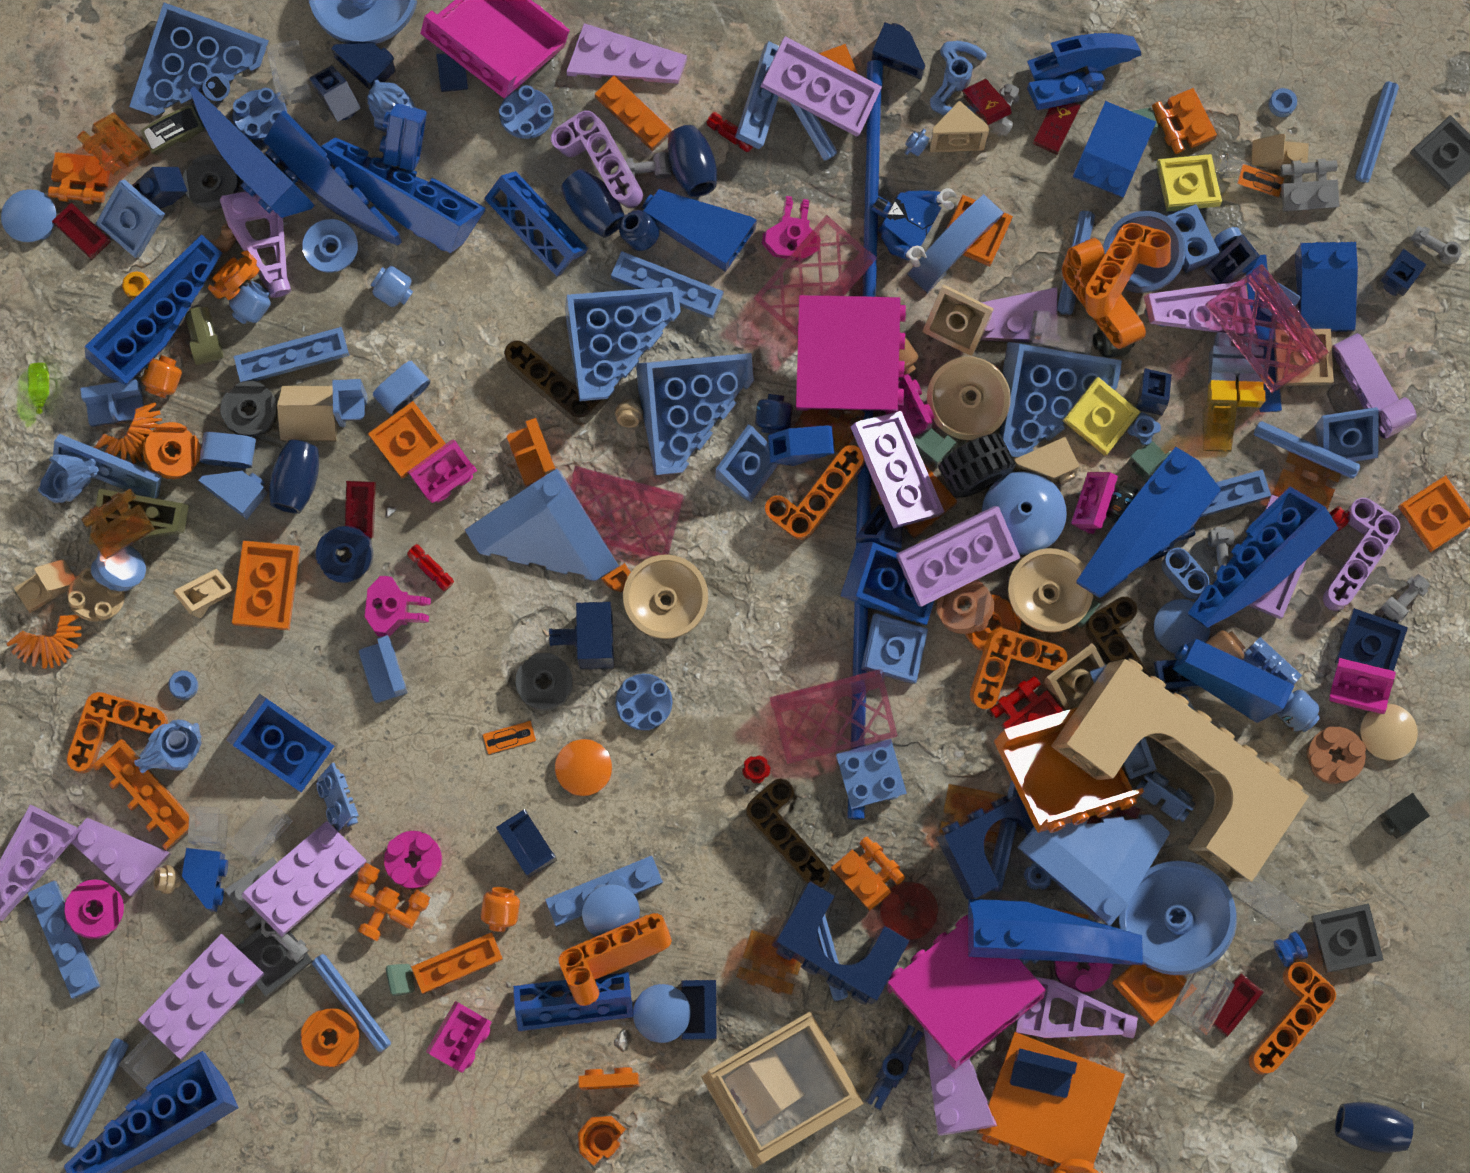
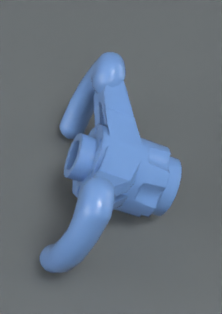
M949 41L942 45L940 54L946 62L942 86L930 99V106L937 113L945 116L953 108L945 105V102L955 91H962L967 88L971 81L973 66L965 57H958L956 51L969 53L979 60L986 59V52L974 44L964 41ZM966 106L975 114L976 111L972 106Z

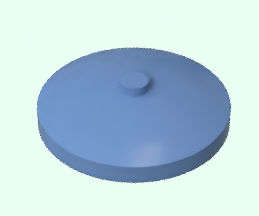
M309 0V4L318 24L333 38L347 44H378L397 35L408 24L416 9L417 0Z
M1170 861L1148 869L1130 902L1119 914L1120 929L1142 935L1143 964L1164 974L1187 975L1206 969L1219 960L1227 951L1235 935L1237 912L1229 888L1217 874L1193 862Z

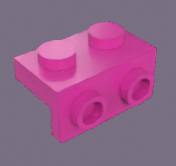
M906 374L898 382V389H904L903 406H898V412H902L912 437L931 430L934 415L928 404L924 405L920 398L922 391L917 380H911L909 374ZM884 410L886 415L893 413V411Z
M452 439L409 470L408 473L424 496L431 503H434L435 501L441 502L451 494L450 491L457 485L462 486L468 483L473 478L472 474L477 469L470 463L457 442Z
M1339 658L1329 701L1385 714L1396 672Z
M455 1001L428 1046L426 1053L463 1073L465 1068L467 1069L472 1065L475 1059V1051L479 1044L487 1039L492 1022Z

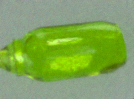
M31 363L27 370L28 395L32 400V404L37 408L36 413L42 414V408L49 396V368L46 363Z

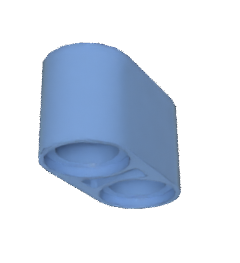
M408 361L375 389L372 396L393 416L423 393L431 381L413 361Z
M205 432L203 433L199 461L214 466L252 468L256 439L244 435Z
M1173 548L1162 560V571L1186 598H1199L1206 586L1209 585L1210 581L1207 573L1186 550ZM1172 557L1180 559L1183 567L1180 569L1173 568L1169 559ZM1192 578L1197 579L1201 583V589H1192L1188 584V580Z

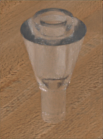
M1224 152L1223 156L1218 157L1215 166L1220 179L1239 177L1243 164L1268 172L1266 167L1251 165V163L1228 152Z

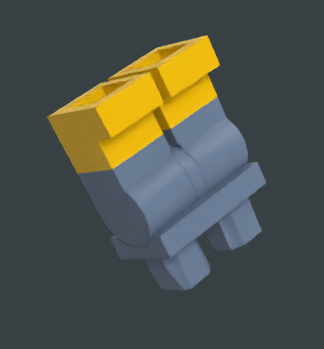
M1218 332L1215 335L1213 347L1209 352L1207 406L1232 407L1236 402V407L1261 408L1265 403L1263 384L1264 347H1259L1257 334H1242L1241 347L1231 346V333Z

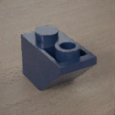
M151 167L132 185L159 209L173 205L187 192L179 167Z

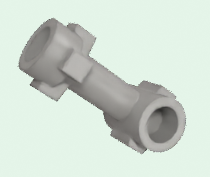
M1005 84L1000 89L999 94L1010 106L1012 103H1018L1020 98L1018 96L1019 88L1011 84ZM1008 116L988 125L990 132L998 136H1007L1013 122L1008 120Z
M667 152L654 154L653 161L634 163L633 158L626 159V163L634 177L635 174L655 172V177L658 179L672 176V168Z
M1420 226L1416 228L1410 238L1414 242V246L1420 248L1424 244L1440 253V260L1446 265L1459 260L1462 253L1458 243L1453 241L1445 244L1429 235V228L1425 226L1423 228Z
M1215 527L1213 530L1208 531V545L1216 547L1218 566L1213 567L1214 575L1221 565L1226 566L1228 564L1227 546H1233L1234 532L1232 529H1226V527Z
M1419 574L1407 581L1410 587L1397 600L1390 597L1381 607V610L1384 611L1383 615L1390 621H1395L1399 624L1409 613V610L1405 607L1418 594L1423 597L1428 592L1427 589L1430 584Z
M264 919L260 921L262 923L261 933L266 938L269 936L274 937L288 950L286 956L291 961L294 960L298 963L308 953L309 949L305 947L307 944L301 939L296 942L287 933L281 937Z

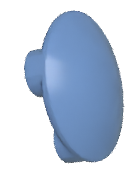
M525 85L509 94L503 100L499 107V117L502 126L509 134L517 138L531 139L542 135L549 129L553 122L554 109L551 101L545 94L531 86Z
M270 88L250 91L233 103V122L235 127L247 138L264 140L279 114L283 110L287 112V108L283 100Z
M31 189L13 194L5 202L1 212L3 228L11 238L21 242H34L48 238L54 227L52 220L56 217V209L52 200L43 192Z
M1186 599L1170 601L1162 606L1156 614L1154 637L1169 652L1176 654L1182 644H1188L1195 639L1206 642L1209 638L1210 627L1206 628L1188 615L1189 610L1195 603Z
M637 674L627 678L620 686L616 695V709L622 721L631 728L651 730L663 724L670 715L672 695L666 683L657 676Z
M600 884L596 886L586 898L582 909L584 925L595 937L639 919L640 915L639 903L634 894L627 888L615 884Z
M666 984L653 985L644 990L637 998L633 1009L634 1023L637 1030L648 1040L657 1043H669L680 1037L681 1033H684L687 1029L691 1017V1006L686 996L679 989Z

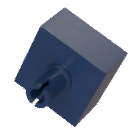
M611 602L576 603L577 625H575V628H549L550 646L575 645L580 670L614 668Z

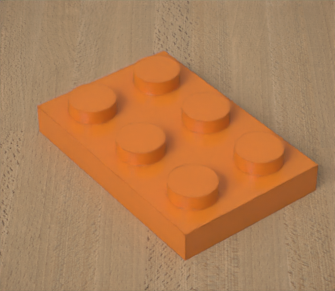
M243 541L232 617L233 625L290 631L300 556L299 546Z

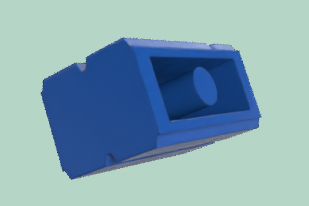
M397 103L391 112H386L383 128L387 129V134L382 137L379 151L384 153L382 161L384 164L395 167L399 166L410 171L415 170L420 161L427 116L425 110L410 108V106Z

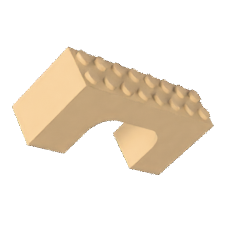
M1122 659L1108 663L1051 747L1094 779L1103 780L1115 777L1141 739L1147 736L1158 741L1206 777L1214 791L1213 810L1188 846V849L1231 881L1252 882L1309 796L1302 791L1303 787L1298 782L1290 778L1287 780L1281 776L1278 767L1266 761L1264 763L1256 757L1258 753L1245 744L1241 746L1234 741L1235 736L1230 731L1222 727L1218 729L1210 723L1212 719L1207 714L1190 708L1188 706L1189 701L1186 698L1166 690V684L1155 676L1149 677L1142 672L1143 667L1136 661Z

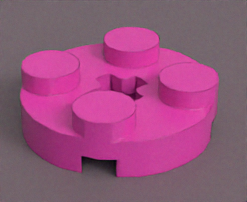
M406 831L397 835L388 843L384 854V865L387 874L396 884L407 889L426 887L433 881L442 867L443 858L439 845L430 835L420 831ZM411 852H415L416 856H421V861L417 862V867L412 868L410 863H405V859L409 857Z
M87 880L77 885L67 897L64 908L65 919L71 930L75 934L89 939L102 938L114 932L124 913V903L120 893L110 886L109 883L102 880ZM91 902H96L97 906L103 909L102 912H98L96 917H92L91 913L86 912V908L90 907Z
M1054 961L1055 975L1059 982L1081 993L1095 991L1104 985L1110 976L1113 964L1088 963L1090 967L1088 971L1084 968L1079 971L1076 968L1078 962Z

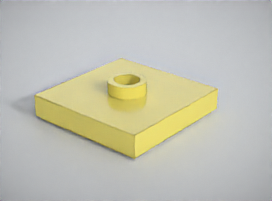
M1211 154L1158 159L1156 165L1167 212L1183 210L1195 204L1198 209L1221 206L1222 199Z
M1096 377L1062 421L1106 456L1137 418L1140 411L1103 380Z

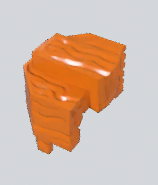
M612 1116L591 1117L578 1132L579 1153L595 1166L603 1156L610 1158L618 1150L620 1143L617 1140L627 1129Z

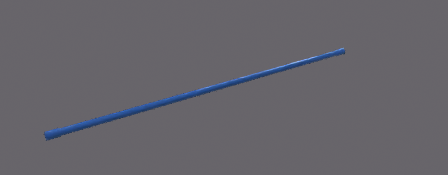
M878 60L868 61L867 79L880 86H883V62ZM881 90L867 118L862 297H876L878 214L872 212L871 208L879 196ZM859 410V421L873 418V410ZM866 462L858 474L856 536L871 515L872 477ZM854 602L851 750L865 746L867 671L861 669L868 640V607ZM848 799L847 819H865V806L851 809Z

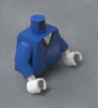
M950 188L943 189L941 192L928 190L906 191L905 193L900 192L893 203L878 196L871 211L884 218L878 231L882 234L881 238L889 253L904 260H910L914 267H919L921 264L916 257H927L921 245L942 208L938 205L942 203L946 209H952L954 204L951 201H947L949 197L957 198L956 193Z

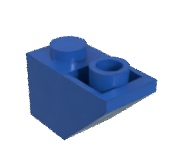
M832 426L790 428L768 435L771 463L796 466L834 454Z
M186 848L182 877L205 908L211 912H217L218 905L221 906L224 899V888L220 887L222 877L227 875L228 860L219 851Z

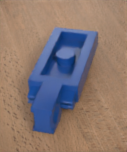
M1077 72L1029 82L1027 90L1036 109L1042 110L1085 101L1088 96L1093 95L1094 91L1102 90L1105 79L1102 72H1092L1087 75L1085 72Z

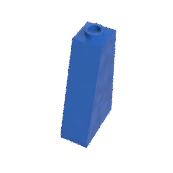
M658 189L654 196L649 195L642 206L643 211L658 224L659 230L725 272L750 239L757 225V220L751 216Z
M1198 639L1188 644H1182L1175 654L1177 661L1173 670L1256 723L1283 710L1294 688V685Z

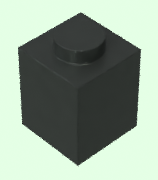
M1411 793L1379 816L1382 819L1381 825L1390 836L1394 835L1397 839L1430 815L1414 793Z

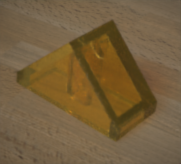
M1208 400L1202 410L1203 451H1232L1237 400Z

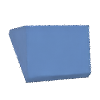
M1377 407L1324 415L1315 424L1318 446L1354 462L1378 458L1379 409Z
M747 425L717 466L716 479L747 501L752 502L779 464L770 462L769 443L751 425Z

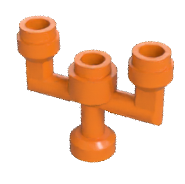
M365 862L357 873L358 880L349 897L369 908L375 907L376 909L368 924H360L357 931L378 941L381 934L377 929L386 914L389 915L390 919L411 930L420 913L427 909L431 897L419 890H415L408 900V909L405 913L396 909L400 901L398 900L400 894L385 886L382 891H378L376 897L366 893L369 886L378 879L380 870Z

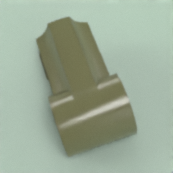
M208 307L190 309L185 317L192 340L190 341V348L195 364L201 365L223 359L222 347L218 335H215Z

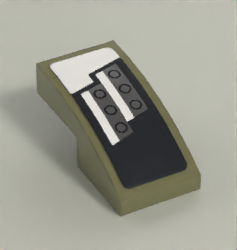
M189 105L156 120L143 128L141 132L151 153L158 155L178 141L185 143L203 131L205 127L195 106Z

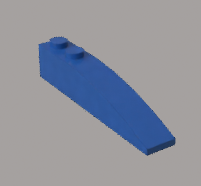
M194 86L190 89L196 109L208 135L222 157L244 181L241 187L252 198L256 194L261 198L257 202L269 214L274 211L281 218L311 210L315 206Z
M283 110L264 139L267 149L265 154L275 165L280 163L285 168L283 173L294 184L298 182L323 205L348 222L397 246L401 244L400 235L376 207L372 206L369 208L367 206L369 201L357 187L353 189L349 187L351 183L346 178L345 173L339 167L335 169L331 167L332 164L326 157L327 153Z
M336 137L321 146L327 153L326 157L335 168L339 167L345 173L349 182L354 187H357L370 202L395 221L413 231L416 236L425 238L442 251L452 253L463 245L485 212L486 208L446 184L433 178L428 182L416 177L417 171L406 170L405 172L391 165L384 164L382 162L383 157L371 158L368 156L367 150Z
M200 235L85 345V358L105 376L127 385L167 346L220 259L222 252L203 235Z
M1175 447L1115 523L1077 579L1076 584L1101 598L1128 578V574L1136 568H1141L1148 563L1149 559L1156 553L1168 548L1170 543L1176 538L1188 533L1221 492L1220 487L1201 462Z
M1289 487L1246 530L1248 536L1241 545L1236 544L1231 551L1233 557L1226 566L1221 565L1216 572V581L1213 585L1206 586L1189 610L1188 615L1208 628L1253 603L1281 583L1339 529L1326 507Z
M968 900V957L1130 965L1143 964L1142 935L1029 902Z
M201 1051L156 1078L145 1087L147 1090L137 1100L133 1099L116 1120H111L104 1127L105 1130L95 1140H90L64 1165L66 1173H122L190 1138L239 1108L228 1082L205 1052Z

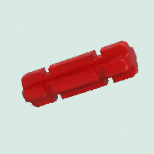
M713 112L706 121L708 127L714 131L718 130L720 135L733 144H739V148L745 152L752 150L753 146L735 138L738 130L737 126L727 119L723 120V117L716 112Z
M418 544L409 549L407 552L408 557L414 563L417 562L418 567L432 581H436V585L442 591L448 590L453 585V578L447 572L444 573L443 568L428 554L425 555V551Z

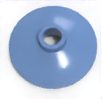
M325 219L315 223L308 229L303 239L302 248L307 262L313 268L322 272L333 273L345 269L353 262L358 251V241L356 234L349 225L340 220ZM331 245L336 246V250L333 253L327 252V248Z

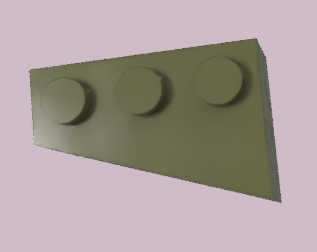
M99 489L89 545L101 546L109 542H128L182 534L185 530L189 505Z

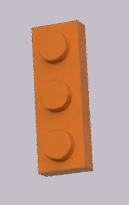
M612 76L595 93V98L652 152L668 138L672 131L615 76Z
M491 932L411 966L421 993L425 994L503 960V957Z

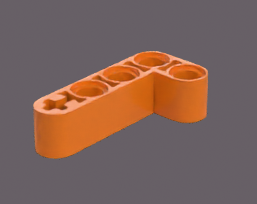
M1137 223L1123 225L1086 286L1087 313L1094 318L1107 316L1139 263L1154 268L1166 266L1171 259V239L1169 234Z
M1091 238L1069 248L1062 266V275L1065 282L1085 309L1086 286L1105 255L1101 242L1096 238ZM1122 294L1107 316L1102 318L1092 317L1117 349H1122L1144 339L1146 335L1143 322Z
M855 445L845 446L798 507L782 496L775 495L770 497L765 504L766 515L792 537L798 540L808 539L863 469L865 460L861 449ZM856 453L858 463L849 464L846 470L850 475L846 476L841 469L836 467L840 464L844 468L848 462L846 455L853 456ZM839 475L842 477L843 481L839 488L833 489L827 485V480L830 476ZM815 497L825 499V506L820 511H814L810 507V503ZM777 502H782L786 506L785 513L779 517L772 515V506ZM799 519H804L808 522V528L804 533H796L793 530L794 523Z
M652 913L563 951L559 956V964L575 1002L582 1006L592 1004L599 997L596 979L667 949L671 945L672 938L663 916L658 913Z
M1305 962L1293 963L1285 968L1283 972L1285 985L1299 998L1251 1053L1249 1065L1257 1074L1264 1075L1274 1072L1336 1000L1335 988ZM1293 969H1300L1304 973L1305 977L1302 984L1296 983L1293 980ZM1316 988H1321L1326 992L1327 999L1325 1003H1319L1315 999L1314 992ZM1299 1009L1305 1011L1308 1015V1022L1305 1025H1301L1296 1021L1295 1015ZM1280 1031H1284L1289 1036V1044L1286 1047H1282L1277 1042V1034ZM1271 1050L1277 1052L1268 1058L1267 1063L1269 1066H1260L1262 1060L1259 1056L1267 1055Z

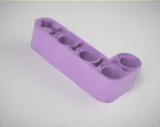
M589 110L579 112L552 132L551 142L563 155L575 157L587 150L611 195L624 207L634 208L641 203L643 193L606 125L593 112ZM594 122L593 127L586 131L587 126ZM571 137L570 142L567 145L563 146L565 140ZM606 144L605 149L598 153L599 148ZM618 166L617 172L610 175L611 170ZM622 185H625V186L628 187V188H627V192H628V193L625 192V190H624V188L622 187Z
M1356 333L1332 345L1333 356L1363 409L1375 407L1379 409V436L1387 439L1410 427L1417 418L1412 403L1406 397L1398 399L1363 337Z
M1368 498L1356 499L1347 509L1349 511L1347 518L1350 520L1348 524L1364 536L1324 592L1323 602L1329 610L1340 611L1352 601L1400 530L1398 519ZM1355 508L1364 509L1367 518H1359L1355 513ZM1380 523L1386 524L1389 527V535H1385L1379 530ZM1363 546L1372 547L1375 557L1367 556L1363 551ZM1348 568L1356 569L1359 572L1360 578L1352 579L1348 575ZM1344 586L1347 589L1338 601L1335 599L1336 592Z

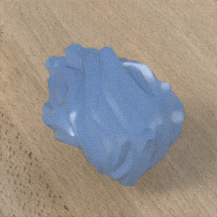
M374 80L367 96V104L374 117V126L378 130L387 133V129L383 128L386 112H391L397 103L410 106V108L416 107L409 94L397 86V84Z
M60 454L50 456L49 461L51 463L41 479L38 491L42 496L54 503L73 501L90 484L91 478L97 477L99 469L95 466V460L83 461L78 457Z
M179 719L173 720L169 724H162L148 738L149 742L139 755L140 758L134 761V764L139 766L141 773L152 768L176 771L186 769L188 764L196 757L202 744L199 724H191L188 721Z

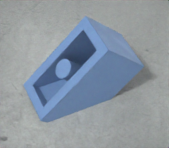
M243 471L206 475L199 479V482L206 490L246 520L268 494L263 487L265 482L254 473L248 476Z

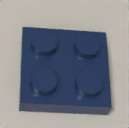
M1354 608L1351 611L1335 663H1338L1339 658L1394 671L1408 627Z

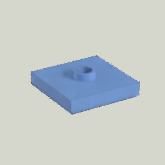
M124 179L118 182L95 224L132 256L138 258L143 254L165 213Z
M877 613L874 614L861 669L915 684L918 678L928 629Z

